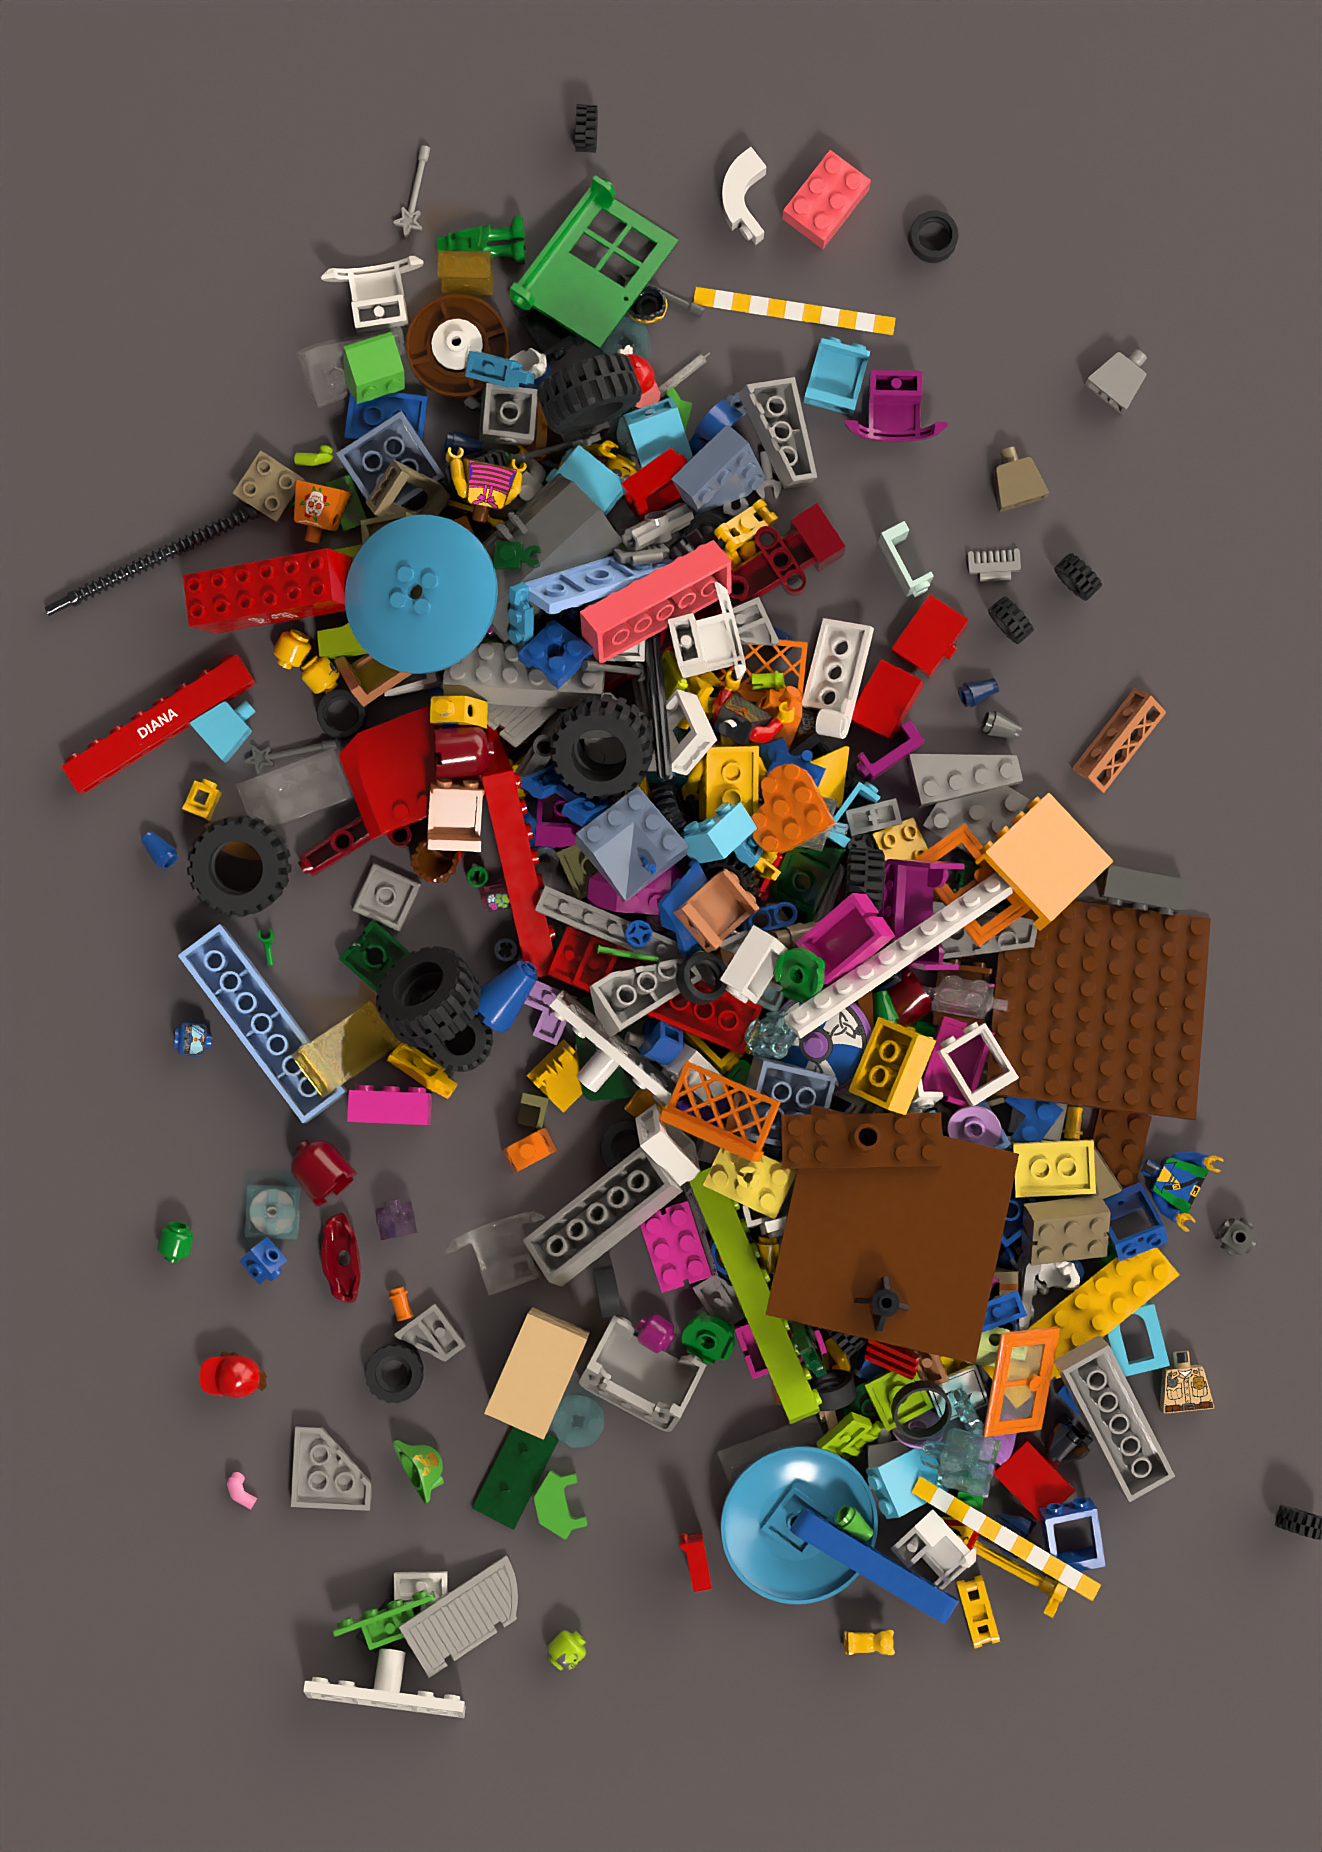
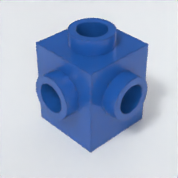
M268 1237L258 1243L239 1260L249 1275L259 1285L266 1279L272 1282L283 1272L280 1267L288 1261Z

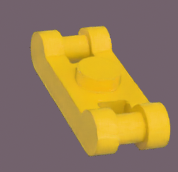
M760 499L727 523L721 524L713 533L718 539L721 538L726 543L725 547L731 553L753 539L759 528L763 526L771 527L779 518L774 512L771 513L766 508L767 504L765 501ZM759 514L763 520L759 522L755 516Z
M982 1575L975 1576L974 1580L964 1582V1580L957 1581L956 1585L974 1649L982 1647L983 1643L992 1642L994 1644L1000 1642ZM977 1590L979 1597L969 1599L968 1592ZM987 1625V1632H978L977 1627Z

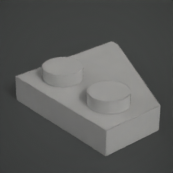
M712 1275V1277L693 1287L709 1315L718 1317L731 1325L745 1318L734 1288L728 1281L719 1277L721 1286L717 1290Z
M436 1303L394 1334L397 1338L414 1345L424 1352L432 1354L444 1362L467 1346Z

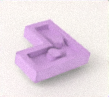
M536 981L524 1003L543 1011L533 1036L558 1045L567 1020L561 1021L552 1013L553 1009L550 1007V1004L561 990Z

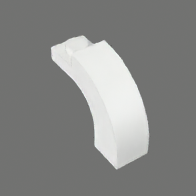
M750 147L735 159L726 173L722 189V209L730 229L733 231L738 226H741L739 229L747 241L751 239L756 245L764 239V230L748 211L744 202V196L750 186L766 175V166L753 148Z

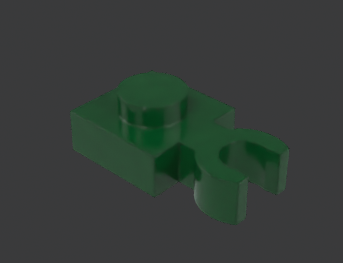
M495 541L493 567L495 570L521 571L522 563H527L532 568L540 567V562L538 560H531L530 557L534 553H541V548L532 545L523 549L522 542Z

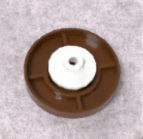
M452 294L429 302L416 314L408 329L406 353L412 372L426 389L444 398L457 400L466 399L468 396L476 397L482 394L486 383H488L465 376L469 350L509 359L510 344L503 320L489 304L473 296Z

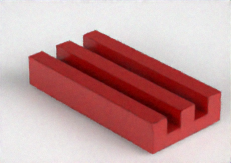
M868 1340L869 1345L866 1349L868 1352L865 1355V1360L913 1380L916 1376L920 1354L904 1347Z

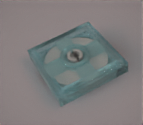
M248 1184L245 1237L298 1239L301 1187Z

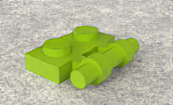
M850 1412L819 1439L816 1444L818 1448L833 1452L839 1456L842 1455L844 1459L848 1460L862 1452L863 1446L868 1442H873L878 1438V1433L884 1429V1426L880 1421L871 1424L869 1418Z

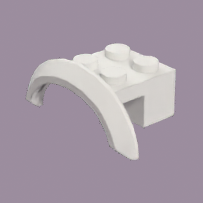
M409 256L396 262L352 269L331 268L321 276V279L327 282L350 283L354 323L358 333L406 326L409 323L401 273L423 266V260L416 256Z
M714 582L723 614L697 621L693 613L668 619L678 667L683 678L735 665L737 679L741 680L746 671V663L727 589L720 583Z
M934 1510L930 1511L891 1548L908 1569L922 1557L940 1577L933 1584L941 1589H944L976 1561V1548L973 1547L969 1550Z

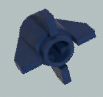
M1002 1513L1000 1516L995 1515L992 1520L1026 1540L1037 1525L1036 1522L1029 1518L1007 1515L1005 1513ZM997 1544L1003 1554L1010 1558L1018 1559V1556Z

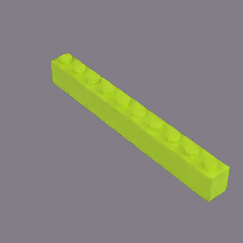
M708 1168L699 1172L693 1180L689 1181L788 1420L790 1424L819 1413L818 1405L822 1404V1400L817 1389L811 1390L808 1380L812 1379L805 1364L801 1365L797 1357L800 1353L787 1333L790 1330L788 1320L765 1315L770 1295L766 1282L771 1281L765 1266L760 1268L756 1258L760 1257L755 1242L749 1243L746 1234L750 1233L745 1218L739 1219L736 1210L740 1209L738 1202L703 1186L711 1169Z

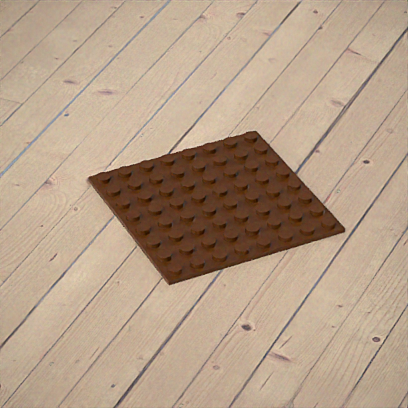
M1007 898L1004 899V910L1011 906ZM1072 901L1041 931L1037 929L1034 947L998 952L991 1032L995 1033V1040L1019 1078L992 1095L1196 1120L1211 918L1173 913V916L1159 914L1158 911H1143L1127 907ZM1032 909L1021 916L1022 918L1033 920L1039 918ZM990 1050L988 1054L986 1083L1003 1073Z
M812 1105L810 1114H849ZM859 1132L861 1144L869 1146V1136L866 1133ZM942 1136V1167L797 1169L765 1315L976 1364L1019 1154ZM882 1277H889L890 1290L896 1293L900 1303L908 1304L910 1308L908 1311L898 1309L894 1315L886 1318L881 1332L875 1331L877 1316L873 1315L870 1311L869 1305L855 1303V1298H870L876 1291H880ZM883 1298L881 1305L887 1308L889 1307V1302H886V1299Z

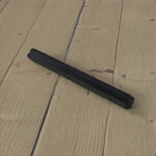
M655 634L645 640L657 778L665 782L671 780L673 774L660 638Z

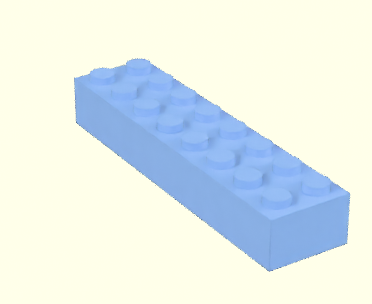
M219 924L178 955L302 1123H308L348 1093L347 1089L225 926Z

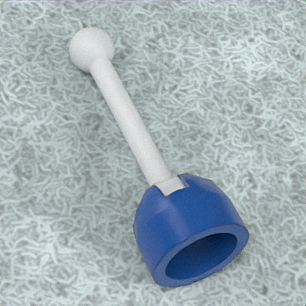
M1009 1246L1001 1248L997 1264L1003 1268L1014 1267L1017 1270L1016 1253ZM1035 1279L1040 1294H1048L1049 1288Z

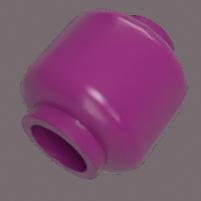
M653 1314L648 1319L643 1317L636 1328V1331L639 1332L638 1342L654 1353H659L662 1350L666 1352L676 1337L674 1325L658 1314Z

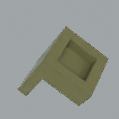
M523 1093L517 1122L522 1125L543 1129L549 1099Z

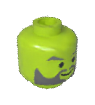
M563 1630L548 1644L549 1653L547 1657L560 1671L563 1669L572 1670L586 1656V1649L583 1646L586 1641L577 1631L570 1633Z

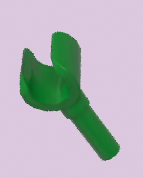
M269 928L270 937L263 939L262 930L259 929L258 938L264 944L267 965H273L271 943L275 940V934Z

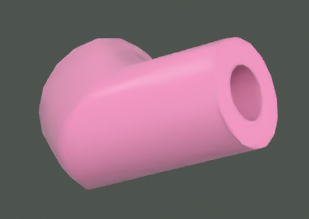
M234 1472L227 1479L226 1483L230 1497L251 1510L257 1498L244 1491L242 1485L245 1480L244 1476L239 1472Z

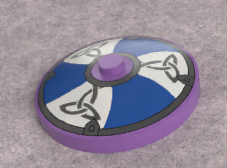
M809 999L801 1002L789 1000L780 1009L772 1025L770 1046L773 1059L837 1077L833 1095L849 1089L872 1034L868 1020L862 1010L853 1002L800 1039L786 1025L783 1017Z

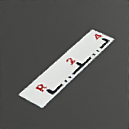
M690 1188L687 1196L718 1290L721 1282Z

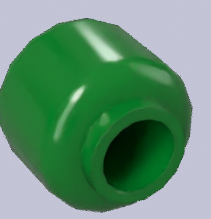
M169 1222L168 1225L160 1230L157 1250L161 1255L165 1256L164 1259L166 1261L179 1262L180 1259L187 1258L190 1255L194 1233L185 1223Z

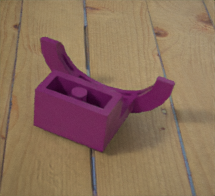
M870 370L868 380V428L860 425L858 421L845 420V427L856 436L867 440L911 442L929 439L938 435L947 427L948 422H935L931 426L920 429L922 371Z

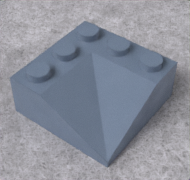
M402 411L336 453L366 501L393 460L439 483L445 481L440 468ZM406 481L393 502L405 507L426 492Z
M727 424L671 479L684 503L687 504L689 509L692 510L693 516L722 506L724 503L733 502L748 496L753 490H757L762 485L766 477L749 443Z
M638 786L578 831L575 837V844L624 902H627L685 857L689 847ZM639 855H643L649 860L646 868L651 863L656 865L654 875H651L652 871L647 872V869L641 866L644 859Z
M754 1055L746 1087L781 1102L765 1143L781 1146V1115H810L812 1105L829 1109L837 1077ZM745 1093L743 1095L741 1106L748 1103ZM765 1101L755 1104L759 1118L768 1115L771 1104ZM750 1107L739 1111L743 1126L755 1121ZM757 1125L745 1129L749 1140H758L760 1133Z

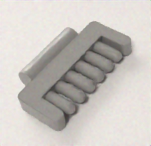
M659 543L658 548L652 546L651 549L647 546L646 550L643 548L637 552L616 548L614 549V557L621 564L631 563L632 566L663 562L664 558H669L670 550L663 543Z
M1018 548L1014 549L1013 557L1012 550L1007 551L1008 562H1006L1005 550L1001 551V562L998 550L994 552L995 562H993L992 551H988V563L985 551L981 553L982 563L978 551L975 552V562L972 551H969L967 555L969 574H979L980 582L1011 580V572H1018L1021 569L1020 550Z

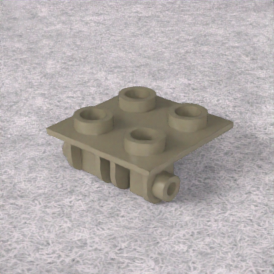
M260 450L233 491V494L239 497V500L243 503L251 505L277 522L295 494L296 481H304V478Z

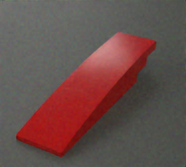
M567 926L547 975L591 993L590 986L612 972L626 971L635 967L658 964L659 962L604 953L597 954L598 945L625 951L631 950ZM702 980L693 984L702 993H709L715 988L714 985ZM728 991L720 998L705 1005L694 1004L686 1000L679 993L645 1016L657 1021L661 1020L693 1036L743 1055L763 1006L749 1000L745 1004L732 996Z

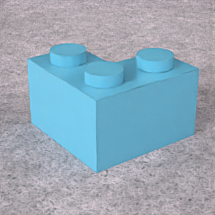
M741 802L734 804L724 803L715 810L716 814L712 818L699 823L693 821L684 827V833L681 837L689 845L687 855L691 861L705 863L725 859L757 829Z

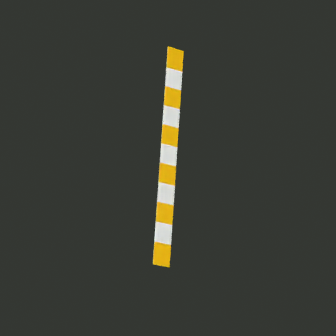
M696 287L693 301L701 306L893 335L896 320L894 317Z
M921 1476L919 1477L911 1493L1091 1601L1094 1600L1101 1584Z

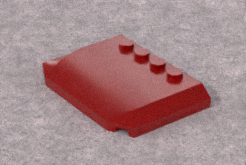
M431 705L357 733L338 754L371 840L428 818L430 781L437 780L434 752H436L433 734L434 725L430 723ZM468 711V715L470 717L472 716V712ZM487 725V729L482 730L486 733L488 742H493L494 758H489L488 767L483 773L511 767L497 728L493 730ZM481 774L447 778L451 779L452 782L463 783V780L473 779L483 783Z

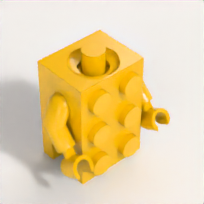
M720 734V741H716L689 772L686 784L681 789L684 801H686V797L690 794H693L695 801L699 799V820L712 818L716 814L715 810L727 802L729 804L741 802L750 817L756 813L758 809V792L761 788L762 780L767 775L763 761L759 757V746L755 743L746 746L740 745Z

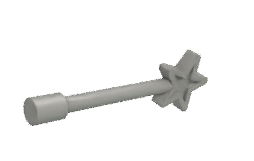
M423 145L420 146L419 163L408 211L402 207V218L393 222L395 226L403 227L404 237H408L412 229L422 231V227L417 222L421 213L419 210L414 211L425 162L428 161L430 147Z

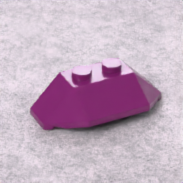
M674 864L627 902H624L598 871L588 879L586 903L614 912L660 915L658 902L670 891L673 883L677 879H682L684 875Z

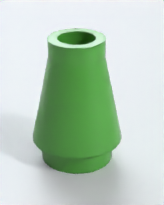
M845 1505L836 1513L834 1521L837 1523L838 1529L860 1539L862 1542H866L872 1537L873 1529L869 1527L855 1507Z

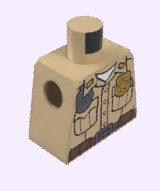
M1189 1351L1173 1352L1174 1367L1162 1368L1160 1411L1163 1413L1214 1409L1203 1366L1190 1365Z

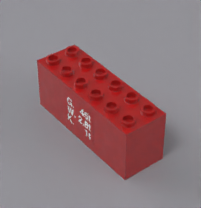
M325 548L183 575L188 626L220 634L346 611L345 586L353 562L352 557Z

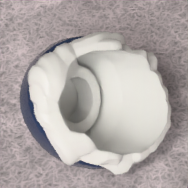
M529 348L528 351H520L509 358V360L523 364L522 370L535 373L534 384L519 383V387L538 389L539 385L545 382V379L551 375V368L546 355L540 354L532 348Z
M1081 1260L1041 1264V1271L1037 1275L1040 1281L1044 1280L1048 1288L1057 1287L1075 1291L1079 1288L1085 1272Z

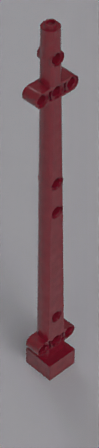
M818 503L791 519V531L781 537L770 526H763L757 530L755 546L759 552L731 569V586L739 583L745 589L740 595L729 594L732 608L757 597L761 598L780 585L788 595L799 596L806 588L807 579L803 572L804 570L814 565L819 572L844 555L846 546ZM764 534H769L773 537L774 541L771 545H763L759 538ZM777 556H784L787 558L788 563L784 567H778L774 564L773 560ZM792 577H797L801 580L802 585L797 589L790 588L787 583L788 580ZM719 600L694 613L696 621L722 613ZM669 627L656 634L660 638L662 655L666 650L675 651ZM606 661V665L633 668L636 662L641 664L644 662ZM605 671L603 693H609L636 675ZM558 709L562 712L566 711V709ZM549 719L516 748L500 736L507 756L538 737ZM500 726L497 727V731L499 734L503 730V728H501ZM359 815L299 855L301 860L298 864L305 875L310 873L314 877L371 841L362 816ZM409 825L400 828L407 830L408 837L404 842H397L395 840V833L399 829L386 835L390 842L399 848L409 847L414 840V833ZM347 835L350 839L349 846L340 849L337 845L338 838Z

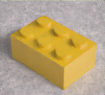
M878 1017L848 1091L883 1108L906 1115L936 1040Z

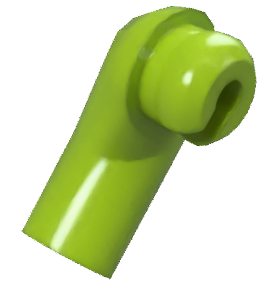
M321 445L319 453H296L294 457L295 464L298 466H316L329 463L333 459V449L331 446Z

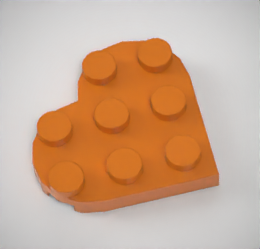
M783 764L775 767L762 780L761 788L765 803L757 809L756 813L751 816V819L757 827L752 833L754 840L765 851L777 853L790 851L836 825L813 778L807 770L795 764Z

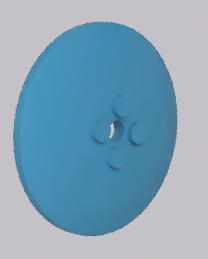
M413 515L395 520L375 532L364 543L351 564L345 586V608L350 628L362 648L375 660L389 668L414 674L432 673L449 668L467 657L479 645L492 623L498 596L496 572L483 544L462 525L434 515ZM420 585L422 587V595L418 599H413L411 597V590L414 586Z
M788 1446L768 1452L749 1464L739 1474L726 1495L720 1520L721 1541L725 1555L732 1569L743 1583L765 1598L786 1604H808L827 1599L850 1585L858 1577L859 1573L794 1535L790 1531V1521L794 1516L799 1515L803 1507H806L837 1526L834 1518L839 1509L845 1505L855 1507L869 1527L873 1529L872 1537L865 1543L874 1548L878 1531V1515L873 1494L855 1467L833 1452L812 1446Z

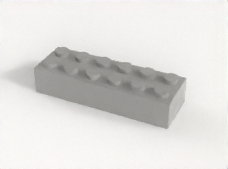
M480 642L467 657L446 668L444 671V696H468L495 705L567 709L568 707H573L574 703L581 698L586 702L590 695L596 694L598 698H602L605 682V671L597 670L592 672L584 671L580 668L557 689L547 681L546 676L539 668L536 669L533 666L528 668L518 660V652L521 649L517 645ZM563 651L561 653H551L548 656V660L551 657L563 656ZM593 656L589 659L590 661H596Z
M640 1146L527 1236L523 1242L548 1282L562 1287L683 1190Z
M1100 1335L1054 1360V1364L1119 1491L1129 1502L1175 1477L1109 1344Z

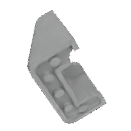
M613 1316L584 1370L579 1384L587 1391L662 1431H672L680 1420L707 1365L702 1363L700 1358L691 1354L677 1359L664 1351L659 1353L652 1352L638 1342V1337L633 1335L635 1330L629 1320Z

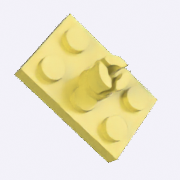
M1093 1140L1013 1143V1152L1019 1154L1014 1178L1016 1197L1096 1194Z
M720 1148L703 1186L776 1220L796 1178L797 1171L794 1169H782L781 1163L765 1155L762 1156L760 1162H754Z

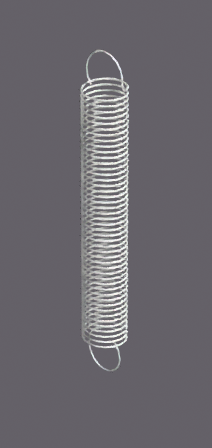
M700 354L659 387L660 393L664 394L666 389L669 390L671 387H676L691 375L698 367L703 365L702 362L706 356L703 357Z

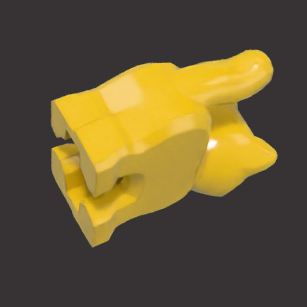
M889 1629L878 1634L843 1631L844 1654L853 1655L854 1653L877 1651L883 1655H893L895 1653L893 1649L894 1631Z

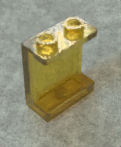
M438 251V277L442 278V293L493 295L494 266L491 252Z

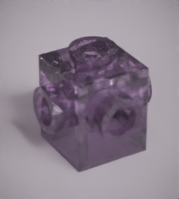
M400 1199L384 1202L385 1207L375 1209L381 1240L417 1233L411 1202L401 1204Z

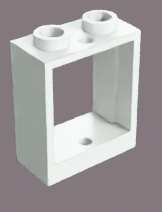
M676 689L666 701V708L669 709L667 710L672 772L688 775L717 739L697 695ZM685 716L691 730L678 744L673 729ZM651 719L647 727H651L653 729Z
M753 925L720 979L727 985L725 990L745 1004L748 1000L756 1004L774 976L777 959L786 953L788 949L775 937Z
M977 1022L964 1028L963 1032L965 1034L955 1039L954 1036H951L940 1043L942 1048L936 1051L969 1106H975L1019 1078L986 1023L978 1026ZM980 1034L1003 1073L971 1092L948 1053Z
M655 1103L635 1118L641 1148L681 1186L686 1181L693 1180L700 1172L695 1143L681 1129L659 1120L662 1109Z

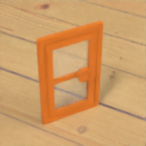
M1048 1327L1000 1334L983 1431L984 1437L1042 1430L1060 1328Z

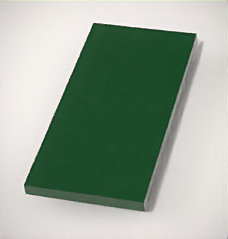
M513 1426L472 1509L514 1530L559 1439L546 1433L543 1440Z

